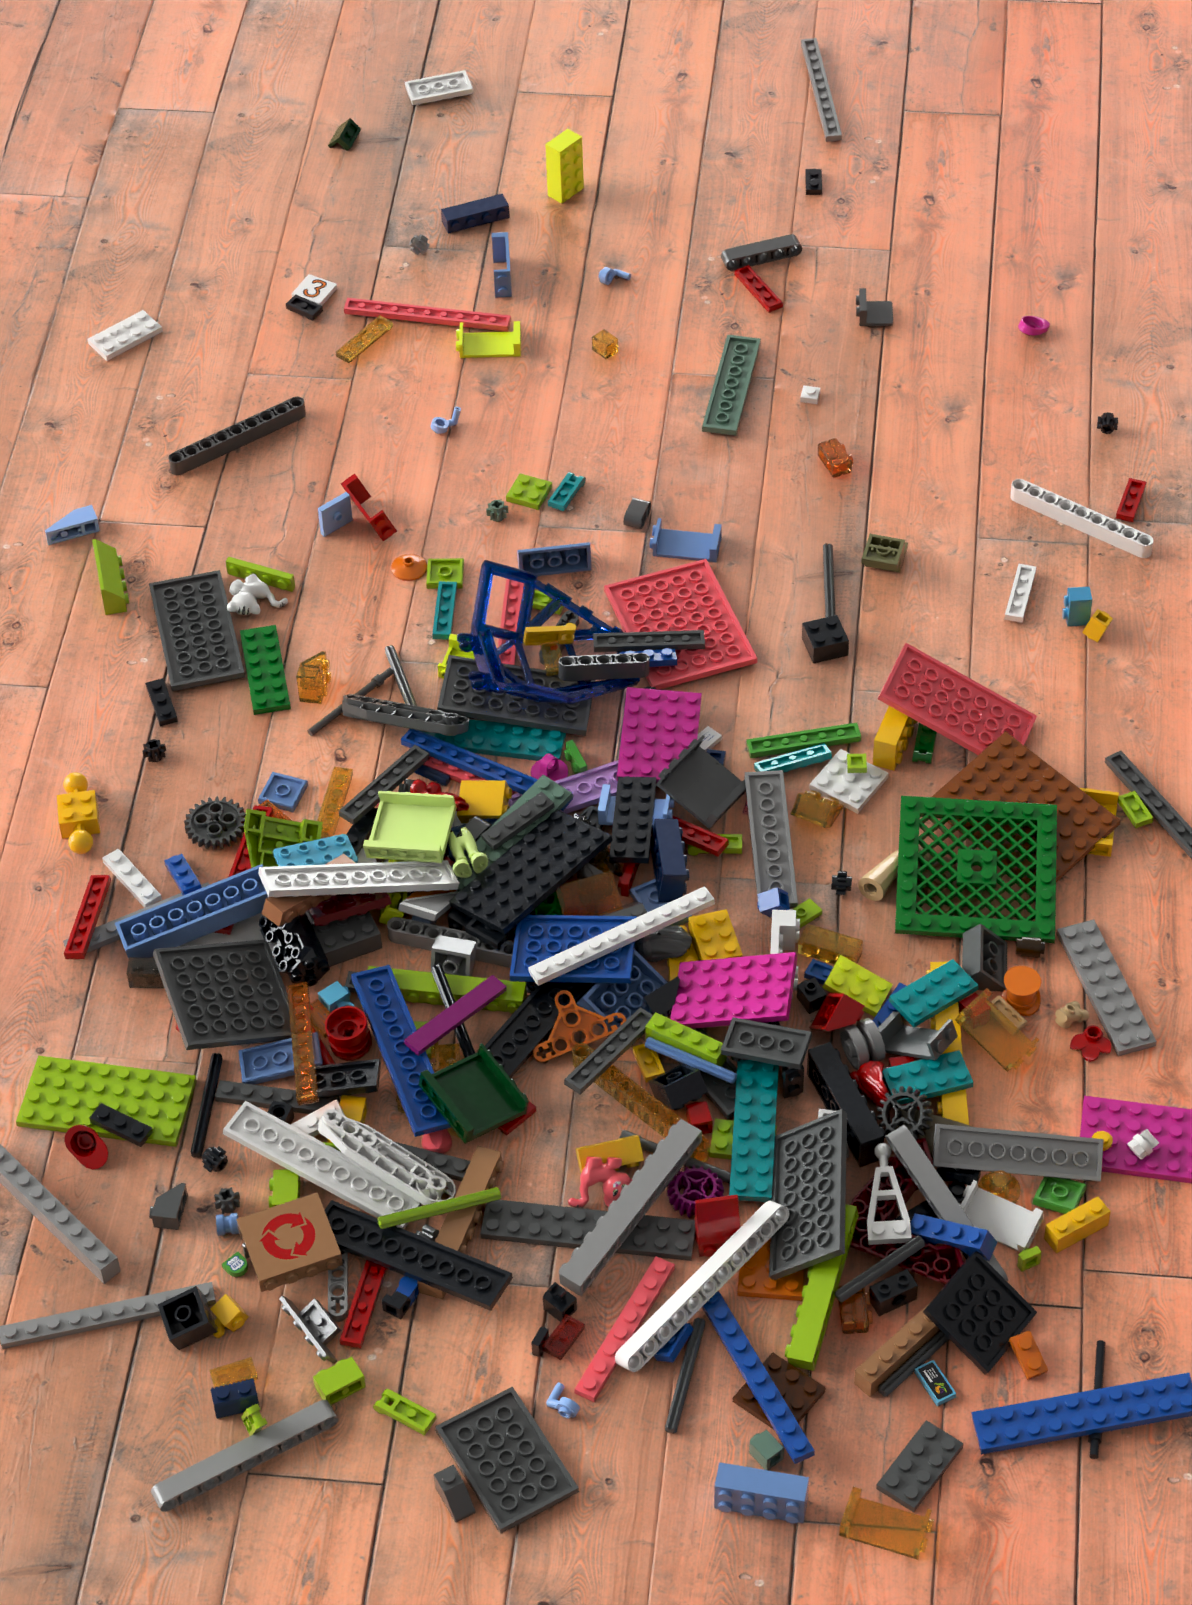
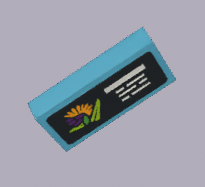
M934 1360L915 1368L914 1373L936 1406L956 1398V1392Z

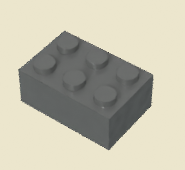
M369 911L363 915L349 916L346 920L331 921L325 926H315V924H312L330 967L382 949L381 933Z

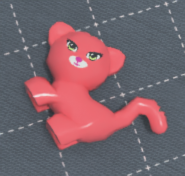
M587 1157L585 1168L580 1176L581 1198H570L568 1204L575 1208L584 1207L589 1202L588 1187L598 1182H603L604 1202L609 1207L612 1201H616L620 1197L623 1187L629 1185L632 1181L626 1173L615 1170L622 1165V1158L608 1157L607 1162L602 1163L601 1157Z

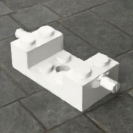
M772 910L770 954L783 953V950L795 951V943H799L800 919H796V910ZM796 966L793 990H797L798 966Z

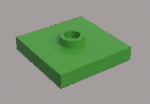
M1044 1177L1033 1198V1205L1066 1214L1078 1207L1086 1191L1087 1184L1071 1179Z

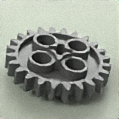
M216 796L215 801H212L209 797L208 802L201 800V805L194 804L195 809H189L190 814H186V820H184L188 839H192L193 844L198 842V847L205 845V848L208 849L210 846H213V850H215L217 846H220L223 849L224 844L230 847L231 841L237 843V837H243L242 832H244L246 813H244V808L239 806V803L234 804L233 799L227 802L226 797L219 800L218 796Z

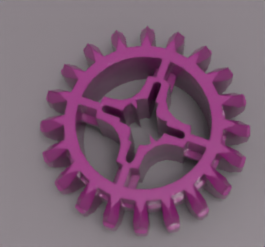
M694 1165L692 1169H688L685 1166L684 1172L679 1170L668 1184L667 1190L669 1203L673 1205L674 1211L679 1210L681 1216L686 1213L688 1218L695 1215V1200L724 1196L722 1180L718 1178L717 1172L712 1173L710 1168L704 1170L703 1166L698 1169ZM684 1187V1193L681 1195L679 1191ZM711 1189L712 1193L707 1196V1191Z

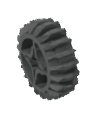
M900 1086L899 1093L893 1088L892 1096L886 1093L885 1097L888 1100H880L884 1107L877 1108V1111L882 1112V1115H878L877 1119L883 1120L879 1127H886L884 1129L885 1134L887 1135L896 1130L895 1128L898 1125L901 1126L904 1123H908L913 1127L909 1131L915 1140L918 1139L917 1133L924 1136L925 1132L922 1129H930L926 1122L933 1121V1118L928 1117V1114H932L933 1110L927 1109L931 1105L930 1101H925L927 1096L925 1094L920 1095V1090L918 1089L913 1092V1087L908 1086L907 1090ZM903 1098L915 1100L912 1104L909 1103L906 1106H902L898 1102V1100ZM892 1106H893V1108L895 1109L896 1114H895L894 1118L892 1119L893 1122L891 1123V1121H890V1111H891V1108H892ZM919 1106L920 1119L917 1123L914 1115L915 1112L918 1110L917 1107ZM900 1109L905 1110L907 1112L909 1111V1113L906 1114H909L908 1118L910 1120L904 1117L901 1118V1116L903 1115Z

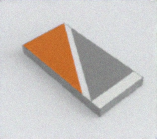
M457 890L414 891L399 904L398 910L436 921L451 908L449 900L459 892Z

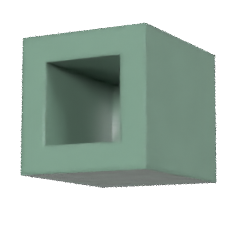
M765 1430L751 1438L749 1454L765 1470H769L784 1459V1447Z

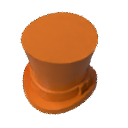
M1023 965L1014 966L1005 973L1004 984L1006 990L1002 992L1001 997L1021 1016H1031L1040 1007L1041 995L1039 988L1042 983L1040 975L1034 969Z

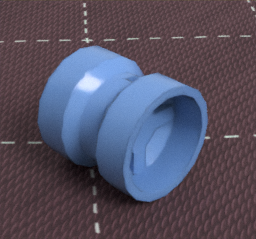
M231 1213L229 1216H224L223 1214L216 1215L218 1236H224L226 1233L239 1234L236 1220L238 1219V1213Z

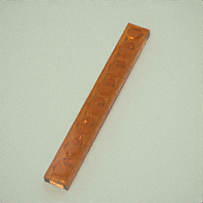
M307 982L287 986L298 1106L319 1102L310 996Z

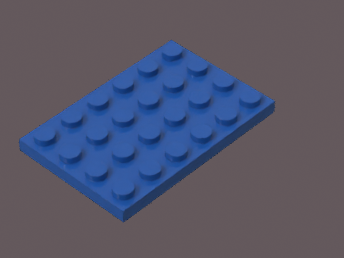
M527 915L516 926L509 976L510 981L535 982L529 974L528 967L637 918V916ZM635 941L548 982L631 983Z

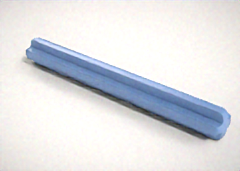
M648 1037L645 1042V1047L729 1083L733 1084L737 1079L735 1072L656 1039Z

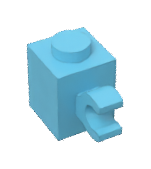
M338 981L318 992L319 1005L328 1015L333 1010L342 1006L355 1007L350 1002L351 993L346 986H342Z

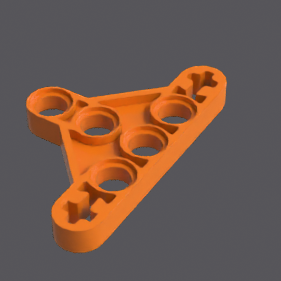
M560 991L555 996V1004L559 1011L557 1020L548 1041L540 1043L535 1047L533 1057L538 1062H546L609 1036L619 1027L613 1025L610 1027L612 1031L608 1032L604 1020H608V1023L614 1021V1017L617 1016L618 1019L621 1018L623 1021L620 1023L621 1026L626 1021V1017L618 1012L605 1017L577 1006L569 991ZM561 994L568 995L570 998L569 1004L561 1005L558 1002V997ZM567 1014H576L577 1022L569 1024L566 1021ZM595 1024H601L604 1027L602 1035H595L592 1029ZM576 1032H583L586 1038L583 1043L575 1042L574 1034ZM562 1039L566 1042L567 1047L564 1051H558L555 1048L557 1040ZM549 1043H551L552 1050L556 1053L555 1055H551L550 1051L545 1054L546 1058L542 1059L541 1056H537L536 1054L539 1052L538 1048L542 1047L543 1050L550 1048L547 1045Z

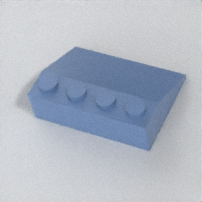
M634 949L631 983H594L576 1005L604 1017L616 1012L622 1013L627 1020L640 1007L651 1014L643 1001V997L668 982ZM617 1016L614 1017V1021L608 1023V1020H604L608 1032L612 1031L610 1029L611 1026L617 1025V1027H620V1023L623 1022Z

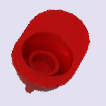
M75 1125L68 1129L64 1139L66 1148L83 1166L89 1169H99L105 1165L108 1160V1148L94 1129L85 1125Z

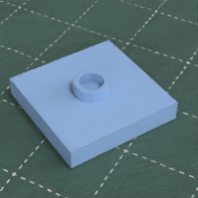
M347 492L318 508L320 532L324 537L353 521L350 495Z

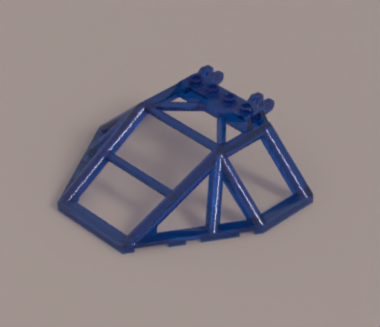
M484 560L479 576L470 634L462 632L457 635V641L460 642L459 648L464 652L473 651L479 670L472 671L468 675L472 688L476 690L484 689L500 694L505 693L537 702L572 704L626 689L627 687L637 686L640 678L607 679L589 683L583 680L577 681V685L553 689L536 685L522 646L524 644L525 627H541L563 605L592 624L590 629L576 630L574 641L593 640V634L623 633V631L616 626L612 628L592 615L593 611L584 605L579 607L571 602L572 598L551 584H543L537 580L538 576L534 573ZM493 575L524 583L516 632L485 624ZM536 588L552 598V600L530 621ZM493 637L507 641L496 648ZM565 644L568 655L576 656L573 644ZM515 645L527 684L501 663L499 655Z

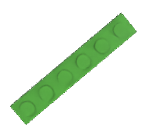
M856 722L746 739V745L750 758L794 752L823 743L826 746L859 742L861 741V733Z

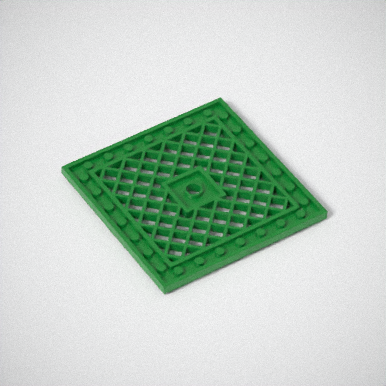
M901 796L895 934L963 938L964 932L982 924L1003 940L1016 941L1017 938L1037 937L1041 938V942L1055 943L1057 805ZM928 820L934 823L930 828L924 824ZM950 821L954 826L947 829L944 824ZM967 822L973 826L969 831L963 826ZM987 823L993 827L989 832L983 828ZM1007 824L1012 828L1008 833L1002 829ZM1026 825L1032 830L1028 834L1022 830ZM919 827L924 831V833L921 834L920 836H919ZM938 828L944 833L940 837L933 833ZM959 830L964 835L957 838L953 833ZM977 831H979L983 835L979 839L973 836V834ZM996 832L1002 836L998 841L992 836ZM1016 833L1022 837L1018 842L1012 838ZM1035 835H1036V842L1032 839V837L1035 836ZM928 836L933 840L929 845L924 841ZM948 837L953 841L949 846L943 842ZM967 838L973 843L969 847L962 843ZM986 840L993 844L988 849L982 844ZM1006 841L1012 845L1008 850L1002 846ZM1026 842L1032 846L1028 851L1022 847ZM920 845L924 849L918 853V848ZM937 845L943 849L939 854L933 850ZM958 846L960 849H958L956 854L953 849ZM995 849H998L1002 853L999 857H997V851H994ZM1015 850L1022 854L1017 859L1011 854ZM1035 851H1036V859L1031 855V854H1033ZM927 853L933 857L928 862L923 858ZM946 854L953 858L948 863L943 859ZM1006 857L1012 862L1008 866L1001 862ZM1025 859L1032 863L1027 868L1021 863ZM918 861L923 865V866L920 867L919 869H918ZM936 862L943 866L938 871L932 866ZM956 863H957V871L952 868V866L955 865ZM980 866L982 870L977 872L972 867ZM997 866L1002 870V871H1000L998 874H997ZM1014 867L1022 871L1017 876L1011 871ZM1034 868H1036V876L1031 872ZM927 869L933 874L929 878L922 874ZM948 871L952 876L946 879L942 874ZM1005 874L1011 878L1008 883L1001 879ZM1025 875L1031 880L1028 884L1021 880ZM917 877L922 881V883L918 886ZM936 878L942 883L938 887L931 883ZM955 880L956 886H960L957 889L951 884ZM996 882L1001 886L997 891L993 889H996ZM1015 883L1021 887L1017 892L1011 888ZM1034 885H1035V892L1030 889V888L1033 887ZM926 886L932 891L927 896L921 891ZM946 887L952 892L947 897L941 892ZM965 889L971 893L967 898L961 894ZM985 890L991 894L987 899L981 895ZM1005 891L1011 895L1007 900L1001 896ZM1025 892L1031 897L1027 901L1020 897ZM918 895L921 898V900L916 903V898ZM936 895L941 899L938 904L931 900ZM957 897L962 902L955 905L950 900ZM974 898L981 902L977 907L971 903ZM995 899L1001 903L997 908L991 904ZM1015 900L1021 905L1017 909L1010 905ZM1033 902H1035V910L1030 906ZM925 903L931 907L927 912L921 908ZM945 904L951 908L946 914L940 909ZM965 905L971 910L966 915L960 910ZM984 907L991 911L987 916L980 911ZM1004 908L1011 913L1007 917L1000 913ZM1024 909L1031 914L1026 919L1020 914Z

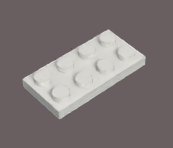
M465 70L405 82V88L412 106L473 94V87Z
M142 310L87 340L88 344L108 361L160 334L163 330L161 325Z

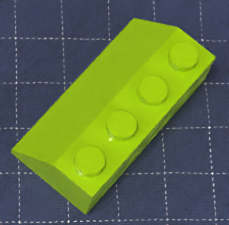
M93 539L105 614L127 612L126 604L130 603L128 593H124V591H127L126 581H122L125 578L124 570L119 567L123 566L121 555L117 556L116 548Z

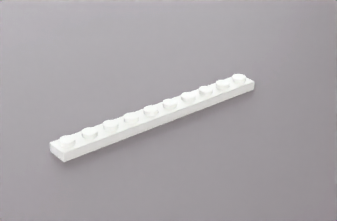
M704 886L528 967L529 974L539 986L715 904V899Z

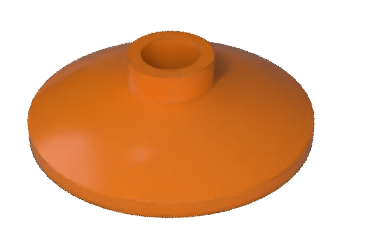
M404 554L393 561L391 570L396 578L403 581H413L421 578L426 573L427 563L419 555Z

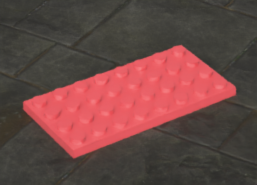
M908 643L904 644L877 698L977 755L982 753L1005 731L1024 745L1037 718L1035 714Z

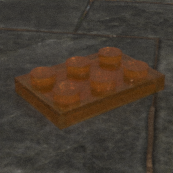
M612 870L565 883L556 890L563 915L600 916L623 909Z

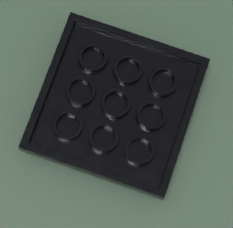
M974 1251L923 1313L984 1374H987L1011 1346L1009 1339L1019 1335L1036 1315L1037 1311L977 1251Z

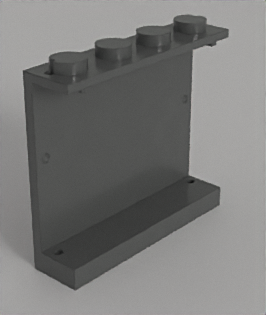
M702 735L698 740L694 739L689 744L688 750L685 748L679 754V759L674 758L668 766L669 769L664 768L658 776L660 780L656 785L710 829L746 792L745 779L741 781L700 747L705 738Z

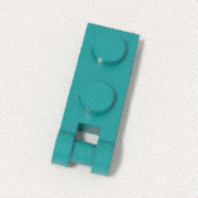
M568 472L548 500V506L565 511L579 489L584 486L586 477H578L574 473Z

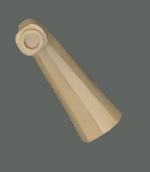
M919 846L918 853L924 848ZM898 850L885 858L859 880L858 887L863 896L873 901L882 900L897 877ZM929 853L923 856L927 862L933 858Z

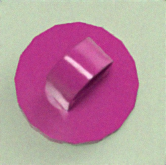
M550 753L537 761L531 769V777L536 779L545 775L551 780L557 781L568 777L569 774L567 765Z

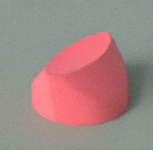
M447 1129L424 1134L422 1137V1147L426 1150L445 1154L452 1146V1138Z

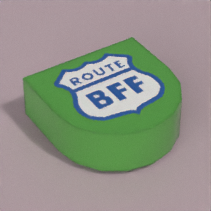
M236 1252L222 1263V1268L232 1277H241L248 1270L247 1260L239 1252Z

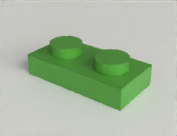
M567 741L564 755L566 760L571 762L573 773L578 774L587 771V765L574 741Z

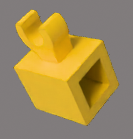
M1097 609L1082 633L1098 643L1113 618L1105 611L1102 612Z
M227 1294L210 1309L217 1317L214 1322L216 1327H218V1332L213 1335L218 1339L224 1335L225 1327L235 1332L249 1318L240 1305Z

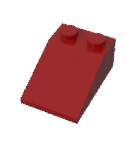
M738 1194L695 1200V1238L699 1257H711L740 1228Z

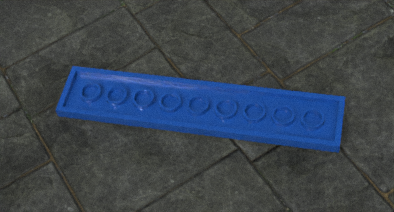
M390 965L351 974V980L414 1136L417 1137L451 1128L450 1124L418 1085L421 1072L428 1069L433 1074L434 1070L426 1051L418 1056L404 1044V1040L417 1031Z
M1188 1372L971 1412L981 1454L1086 1436L1093 1433L1192 1416V1380Z

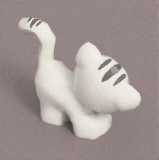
M251 574L246 577L245 583L240 579L231 583L230 593L234 596L228 603L227 610L240 615H250L251 613L257 615L260 614L261 610L256 599L268 598L271 606L277 608L284 607L288 603V599L275 600L268 585L255 574Z

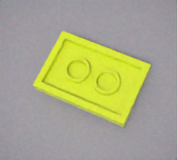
M840 955L822 988L831 993L846 994L865 1005L863 1011L875 1017L893 984Z

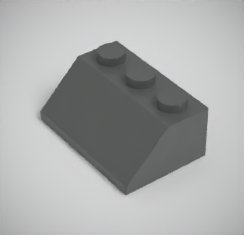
M982 924L964 932L962 969L978 984V990L1001 992L1006 990L1004 976L1007 972V942Z

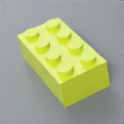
M566 129L545 144L548 196L561 204L584 188L582 136L570 129Z

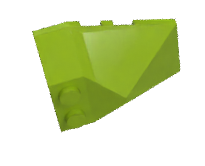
M246 809L244 832L251 868L263 864V867L278 866L273 855V850L276 848L321 839L323 822L303 819L302 822L268 817L264 811Z

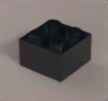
M837 615L802 623V640L813 664L848 656L849 639Z
M684 1063L648 1081L656 1102L671 1110L682 1109L687 1102L697 1101L703 1097V1094L708 1092L700 1070Z
M197 1286L158 1304L169 1341L178 1350L218 1332L206 1296Z

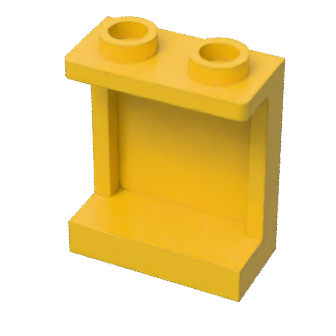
M461 780L459 796L469 804V809L467 811H457L458 819L461 823H468L469 819L475 816L481 819H499L510 808L508 803L509 799L512 798V789L508 786L506 780Z

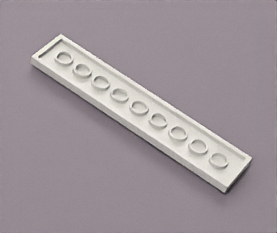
M443 860L442 863L409 861L259 867L258 873L268 897L275 898L432 890L448 891L457 890L459 882L448 860Z
M247 1101L243 1103L223 1129V1135L377 1218L422 1205L345 1156L342 1152L325 1145V1143ZM408 1223L397 1225V1227L405 1229Z

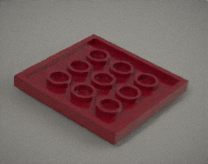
M387 892L353 895L337 894L332 895L328 900L320 902L316 907L307 910L315 926H325L331 921L346 920L349 916L356 914L363 915L369 910L383 909L392 903Z

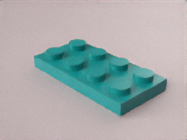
M952 959L889 996V1002L915 1028L977 991L978 984Z
M960 1050L942 1054L937 1060L922 1059L885 1068L882 1071V1078L891 1096L893 1095V1088L899 1093L900 1086H903L905 1090H907L908 1086L913 1087V1092L918 1089L920 1090V1095L925 1094L927 1096L926 1099L971 1088L974 1083ZM912 1098L898 1100L901 1105L915 1101Z

